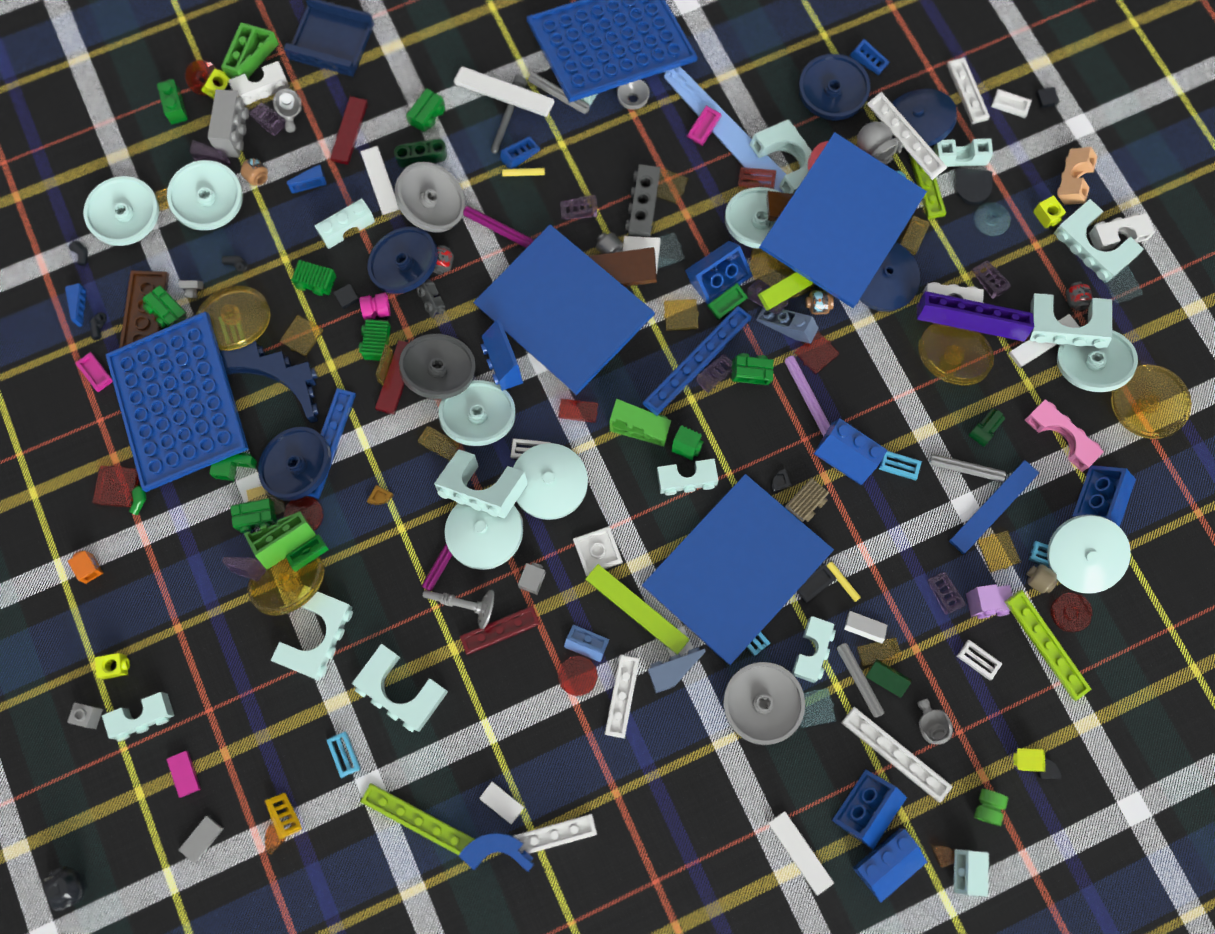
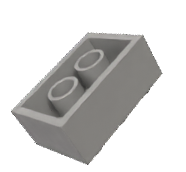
M215 91L208 139L218 156L240 157V152L244 147L243 135L246 134L245 122L249 117V111L245 107L238 91Z

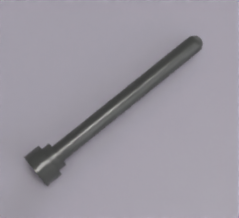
M516 75L512 84L525 89L528 81L526 78ZM509 103L491 148V152L494 154L499 150L515 107Z

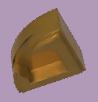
M376 485L366 502L372 505H381L388 502L394 495Z

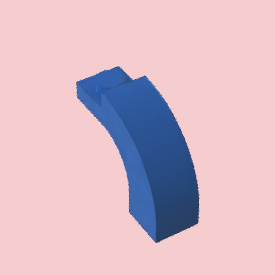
M492 833L481 836L469 843L458 855L473 870L489 854L495 852L510 855L526 871H529L534 865L532 862L534 858L526 850L523 852L519 850L524 845V842L504 833Z

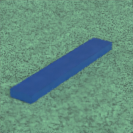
M339 388L336 389L321 431V435L330 446L331 464L356 396L354 392ZM328 474L320 486L307 495V497L320 499Z
M1024 460L949 542L964 555L1035 479L1039 472Z

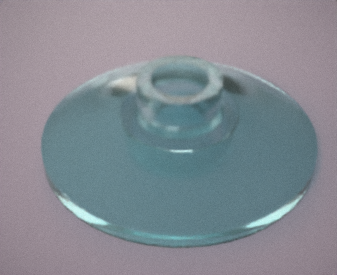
M990 202L981 205L976 210L974 222L978 230L983 234L999 236L1009 228L1011 217L1005 207L998 203Z

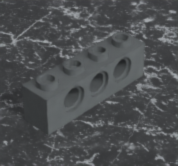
M639 164L638 171L634 172L633 182H636V187H632L631 198H634L633 203L629 204L628 214H631V219H627L626 231H629V236L651 237L661 167ZM639 201H646L647 203L641 204ZM637 217H643L644 219H643V220H638V219H636V218H637Z

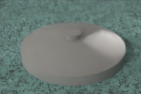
M417 162L406 167L399 175L395 184L396 201L403 215L412 224L429 232H444L453 228L460 221L464 214L465 197L460 184L450 172L433 163Z
M759 662L745 666L730 679L725 689L723 707L729 725L741 738L754 744L770 745L787 739L800 726L805 712V698L798 680L787 669L777 664Z

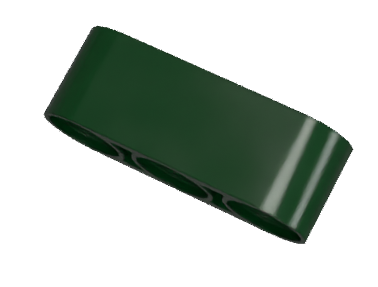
M441 139L401 144L394 149L397 164L402 168L417 162L439 163L445 161L448 157L445 142Z

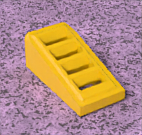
M285 793L265 800L279 840L302 830L301 824ZM282 800L283 804L274 808L273 804ZM285 808L286 812L277 814L276 811ZM288 816V820L281 822L280 818ZM291 823L292 827L288 829L284 828L285 825Z

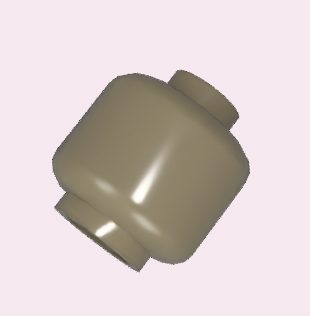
M1044 564L1037 567L1032 566L1026 574L1029 576L1027 580L1028 585L1041 594L1045 592L1050 593L1058 583L1057 574Z

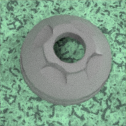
M642 80L619 86L617 90L618 100L625 108L639 109L648 101L649 88ZM629 96H637L638 100L630 102L628 100Z

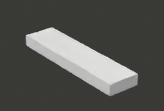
M965 57L948 61V70L971 124L988 120L990 117Z
M378 146L360 151L382 215L399 210Z
M1070 314L1058 321L1067 327H1079ZM1027 340L1008 354L1017 366L1021 368L1057 344L1048 342L1038 343Z
M620 655L605 735L625 739L640 658Z
M785 811L768 822V825L817 896L834 884Z
M592 814L514 835V837L524 842V845L519 849L521 852L526 850L528 853H533L597 835Z

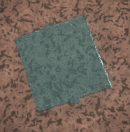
M675 233L659 237L661 238L658 269L685 260L681 250L682 245L679 244Z
M1129 266L1124 267L1109 282L1102 280L1114 304L1126 300L1130 301L1132 298L1143 294Z
M829 688L804 693L805 712L801 728L836 721L833 709L834 703L831 701Z

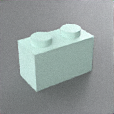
M955 849L954 893L988 897L989 853Z

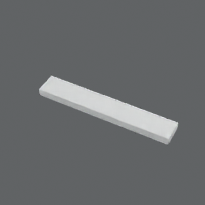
M465 67L460 68L454 79L456 85L545 117L548 116L555 103L552 98Z
M882 92L867 103L869 108L891 129L895 138L900 140L903 147L932 180L947 168Z
M853 707L841 722L937 802L941 803L953 787L857 708Z

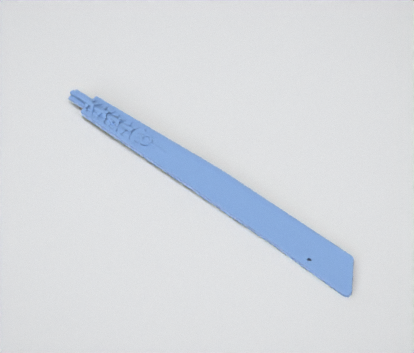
M681 67L665 71L664 78L698 116H700L706 105L721 113L722 116L712 132L763 187L775 189L783 193L779 185L787 174L768 155L758 158L749 145L752 139Z

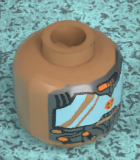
M252 158L243 162L240 172L249 184L257 186L266 182L268 170L258 159Z
M825 290L811 291L809 297H806L805 300L806 308H809L811 314H828L830 309H833V295H830Z

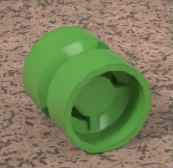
M982 789L979 797L982 805L977 806L974 818L1001 826L1004 815L1001 810L1006 809L1009 798L997 792Z

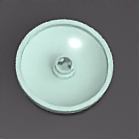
M209 160L192 162L182 167L172 177L167 190L168 205L174 216L182 224L196 230H212L224 226L236 216L243 200L242 187L234 172L219 162Z
M128 176L114 177L100 183L89 194L84 206V220L91 233L100 241L115 246L129 245L143 239L152 231L159 216V202L152 189L143 181Z
M754 187L737 193L729 201L725 213V224L732 237L746 246L760 249L759 246L775 223V221H768L767 192L780 191L766 187Z
M1113 330L1108 348L1062 344L1057 354V365L1065 379L1081 389L1092 392H1108L1124 386L1133 377L1138 364L1137 352L1132 343L1126 337Z
M473 380L462 393L441 400L439 405L440 425L444 432L458 443L469 446L488 445L503 438L512 428L515 421V404L511 395L506 390L502 391L500 385L484 380Z
M554 443L536 445L525 451L513 466V468L525 472L528 482L516 502L526 513L536 518L552 520L565 517L578 508L586 495L588 477L585 465L574 451L563 445Z
M457 504L450 512L445 525V540L451 554L463 565L480 570L495 568L508 561L517 551L523 536L522 519L514 505L504 519L498 516L494 517L482 510L477 511L465 504Z
M1080 515L1067 520L1053 533L1047 548V560L1050 569L1057 574V580L1064 586L1076 592L1096 593L1110 588L1125 574L1130 562V545L1123 530L1114 522L1098 515Z

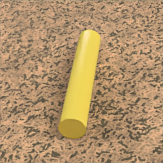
M545 168L502 169L503 176L545 175Z
M832 561L826 565L827 568L837 578V581L854 602L861 598L835 564Z

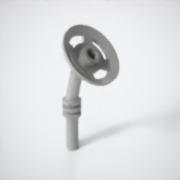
M428 590L423 592L424 598L439 601L443 605L450 607L454 605L474 610V613H478L480 629H484L490 619L494 603L493 590H489L482 601H477V603L459 599L455 595L447 593L440 594Z

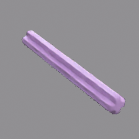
M789 356L785 359V364L824 437L830 424L795 357Z

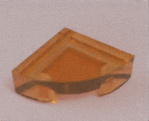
M273 824L268 827L265 836V848L269 855L286 840V838L279 840Z
M945 846L932 847L941 868L954 863L955 851Z

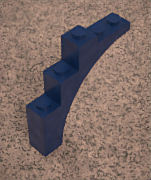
M256 340L220 350L227 375L251 373L278 381L297 396L310 423L318 421L319 409L312 399L315 397L312 386L317 385L315 378H318L315 367L312 368L309 362L292 366L290 358L286 357L282 351L266 355L263 346H259Z

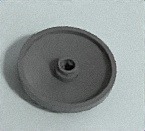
M428 334L412 340L403 349L399 360V371L405 385L416 394L431 399H446L462 393L469 387L475 375V359L471 350L462 341L444 334Z

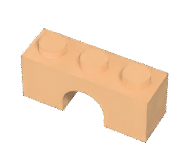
M1092 147L1070 149L1069 155L1066 157L1065 170L1061 175V185L1057 190L1058 198L1061 199L1064 205L1086 203L1089 186L1084 178L1079 177L1085 173L1094 172L1097 155Z

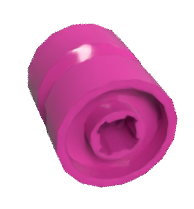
M386 293L375 294L373 298L371 295L360 297V307L364 321L366 319H375L376 316L380 318L391 316Z

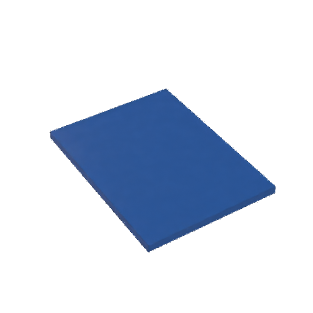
M579 0L527 16V23L569 103L697 61L696 53L666 0Z
M834 132L759 248L851 308H854L927 191Z
M549 225L473 302L494 322L500 319L505 332L575 395L655 315L651 308L552 225Z
M202 312L105 354L143 491H150L249 449L208 312Z
M745 474L642 584V587L730 666L834 549Z

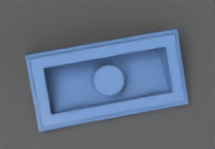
M573 625L566 638L564 647L600 662L609 639Z

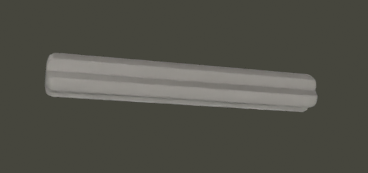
M534 72L529 75L530 83L583 114L588 112L590 108L588 103L581 99L569 103L562 88Z
M932 454L929 460V464L999 482H1003L1006 476V472L936 454Z
M847 643L839 645L837 650L875 718L883 715L884 710Z

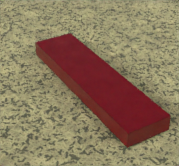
M349 97L330 157L332 162L349 165L368 105L367 100Z
M398 340L375 407L378 411L395 414L405 385L400 376L399 360L403 349L409 342Z
M530 606L487 624L484 629L478 628L459 637L466 655H469L540 625L534 607Z

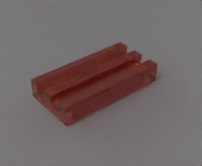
M740 167L738 187H766L774 189L777 172L776 170ZM744 173H748V174H759V175H771L772 177L754 176V175H744ZM743 179L770 181L771 184L743 182Z

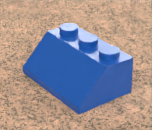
M731 241L726 242L685 270L692 286L707 305L736 283L740 285L753 276L740 245Z
M498 319L482 335L483 344H481L484 355L488 354L489 359H486L489 369H494L495 374H492L495 384H499L503 391L523 384L501 320Z
M839 418L831 423L813 454L859 485H862L879 466L887 449Z
M1091 465L1072 516L1098 515L1109 519L1120 527L1136 481L1135 477L1126 468Z
M865 770L832 821L854 838L874 849L907 797L896 786Z
M899 828L855 865L853 869L881 903L924 866L927 860L905 829Z

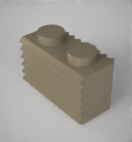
M810 478L788 502L785 508L802 523L805 520L809 522L816 514L813 512L816 507L822 508L828 501L826 496L829 492L813 478Z

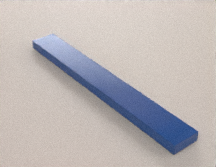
M737 306L643 401L642 405L658 416L751 320L752 316Z

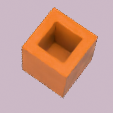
M86 550L75 553L73 558L68 560L78 581L87 584L103 574L94 555Z

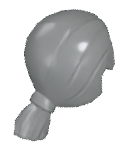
M284 88L274 95L273 106L275 111L285 118L286 131L292 133L296 128L293 117L300 112L302 101L295 91Z
M928 699L919 701L918 706L923 710L924 714L919 721L922 737L931 744L947 742L953 733L952 722L948 715L941 710H932Z

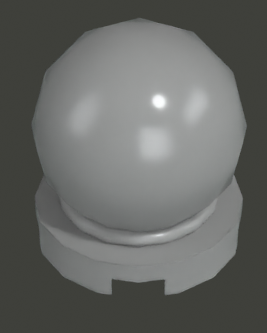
M873 121L867 123L857 136L858 147L885 165L893 160L892 156L897 151L900 153L903 148L900 140L897 138L893 139L891 129L883 122Z

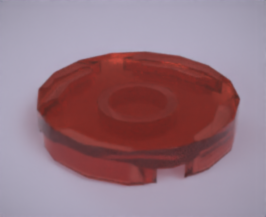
M310 496L291 500L285 508L284 517L301 512L314 531L321 525L324 518L321 504Z
M1071 592L1062 594L1054 600L1051 606L1053 621L1064 631H1081L1091 622L1093 613L1091 605L1081 595Z
M573 656L560 666L558 680L562 689L567 694L575 697L584 696L590 693L596 686L598 680L597 669L588 658Z

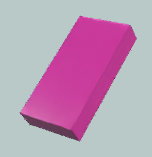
M706 105L687 137L703 146L720 120L721 113Z
M88 353L75 363L97 392H100L113 382L111 376L93 353Z
M188 751L167 758L179 798L201 789Z

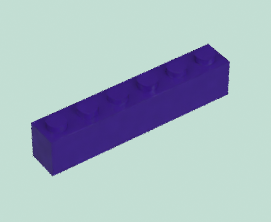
M927 291L924 292L917 304V320L1024 342L1034 329L1033 313Z

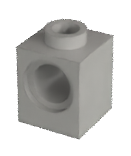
M534 562L531 565L526 563L518 587L538 595L546 574L545 570L542 569L543 566Z
M74 703L67 723L96 729L103 709Z

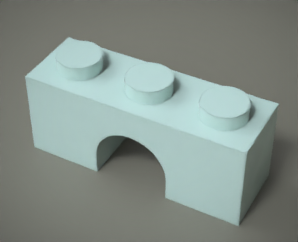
M973 139L969 145L962 147L956 146L955 140H942L935 144L933 148L935 154L947 167L987 166L993 156L991 139Z
M361 198L316 224L315 228L327 248L330 249L344 240L343 234L348 229L357 227L360 231L374 223L375 220L370 209Z
M715 459L695 461V474L689 478L683 477L678 473L677 464L657 467L660 494L674 495L677 493L676 491L683 490L685 493L695 491L696 488H703V490L713 489L718 484Z
M813 616L808 619L803 638L809 639L814 643L815 653L813 656L799 654L796 657L792 675L813 683L818 679L821 680L824 668H822L823 660H827L830 649L827 647L829 641H833L836 630H833V623Z
M159 692L141 699L143 712L137 719H133L129 709L119 708L102 715L108 738L122 741L129 738L131 733H142L149 730L151 725L167 723L169 721L168 718L174 716L168 694Z

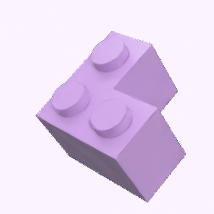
M996 584L976 587L966 593L971 617L978 616V619H984L996 613L997 616L1009 615L1010 609L1004 601L1012 596L1010 585L997 587Z

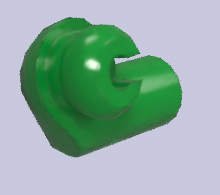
M136 486L132 490L133 504L129 512L134 515L139 514L146 501V492L142 490L141 486Z

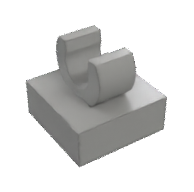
M179 281V288L186 289V298H197L196 289H203V282Z

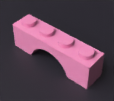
M1046 399L1025 419L1038 433L1051 430L1064 436L1070 449L1068 460L1081 472L1089 468L1104 452L1097 442L1089 439L1082 429L1077 428L1069 417L1061 414L1056 406Z

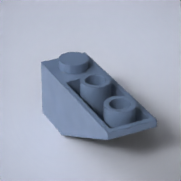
M763 306L756 319L758 322L794 340L811 344L819 329L813 316L776 307L766 311Z
M697 647L689 650L686 656L681 657L678 654L670 657L669 662L662 664V661L651 664L648 674L655 693L675 687L704 655L705 649L700 650Z

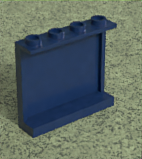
M306 0L307 8L291 44L286 43L284 47L287 58L353 77L374 27L372 15L366 11L339 6L333 2Z

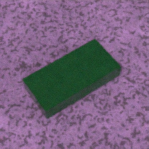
M877 659L866 674V678L900 698L912 682L910 678Z

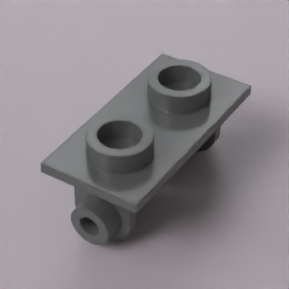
M427 279L417 287V294L422 298L424 308L432 319L436 312L439 314L445 312V305L440 296L434 297L438 295V291L434 282Z

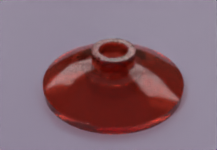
M196 60L190 63L185 71V80L189 88L199 95L208 96L201 89L214 69L218 70L217 67L205 60ZM199 77H203L205 82H201ZM213 80L214 85L220 87V83Z

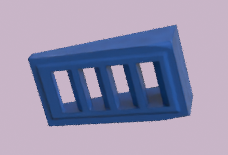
M865 39L849 55L877 75L889 63ZM878 62L881 63L879 67L876 66Z
M529 136L502 149L500 159L508 169H514L540 151V147Z
M317 165L287 181L291 193L327 184L321 165Z
M79 283L65 286L70 318L77 326H83L86 289Z

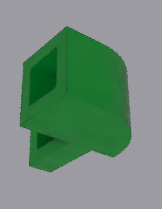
M241 452L212 464L209 474L215 479L234 481L237 467L256 469L257 461L251 454Z

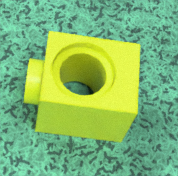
M214 69L201 91L214 99L215 91L225 90L230 78L223 71ZM213 80L218 81L220 87L215 86Z
M1053 195L1040 202L1033 213L1046 229L1051 225L1055 227L1060 224L1066 211Z
M117 653L95 657L96 678L109 679L128 675L130 661L127 655ZM116 661L117 666L112 671L111 664Z
M1017 748V753L1013 755L1014 765L1021 771L1045 772V751L1041 749Z

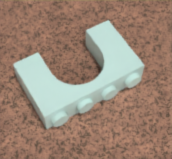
M788 119L755 133L749 145L758 158L775 151H784L797 159L800 169L785 175L779 185L783 193L794 194L809 172L808 158L812 151Z
M1089 199L1060 224L1054 234L1087 267H1090L1101 280L1108 283L1144 249L1131 236L1113 251H1099L1091 246L1086 237V229L1097 220L1103 210Z
M1034 293L1030 305V313H1033L1034 329L1030 333L1029 341L1108 348L1112 339V299L1092 298L1088 307V324L1078 328H1071L1062 325L1055 318L1053 313L1054 295Z
M458 449L434 483L439 496L444 499H452L461 505L471 506L477 511H485L494 517L498 516L505 519L528 484L525 472L507 466L493 486L484 490H472L467 487V483L479 467L474 454Z
M305 587L297 605L323 618L326 624L325 638L318 647L308 651L298 650L279 642L271 661L319 681L320 677H323L327 671L326 664L329 658L331 659L335 654L336 642L341 640L344 634L343 627L346 622L350 621L353 607Z
M381 644L352 684L356 686L355 691L363 697L367 694L372 698L371 703L379 709L383 706L389 710L386 714L394 720L400 718L405 722L403 726L409 731L413 732L415 729L420 732L448 691L429 678L412 701L405 704L393 703L385 693V680L401 657Z

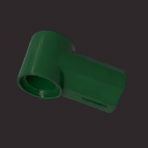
M992 408L968 436L984 447L994 436L996 429L1005 420L1003 413Z

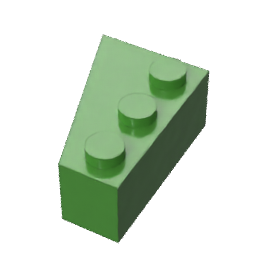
M240 23L221 66L227 77L232 79L245 74L248 79L279 45L274 32Z
M616 399L610 418L611 432L665 446L671 420L666 416H656L649 411Z
M301 512L279 519L277 524L270 527L267 525L261 526L260 531L252 534L250 532L244 533L254 555L266 570L317 536Z

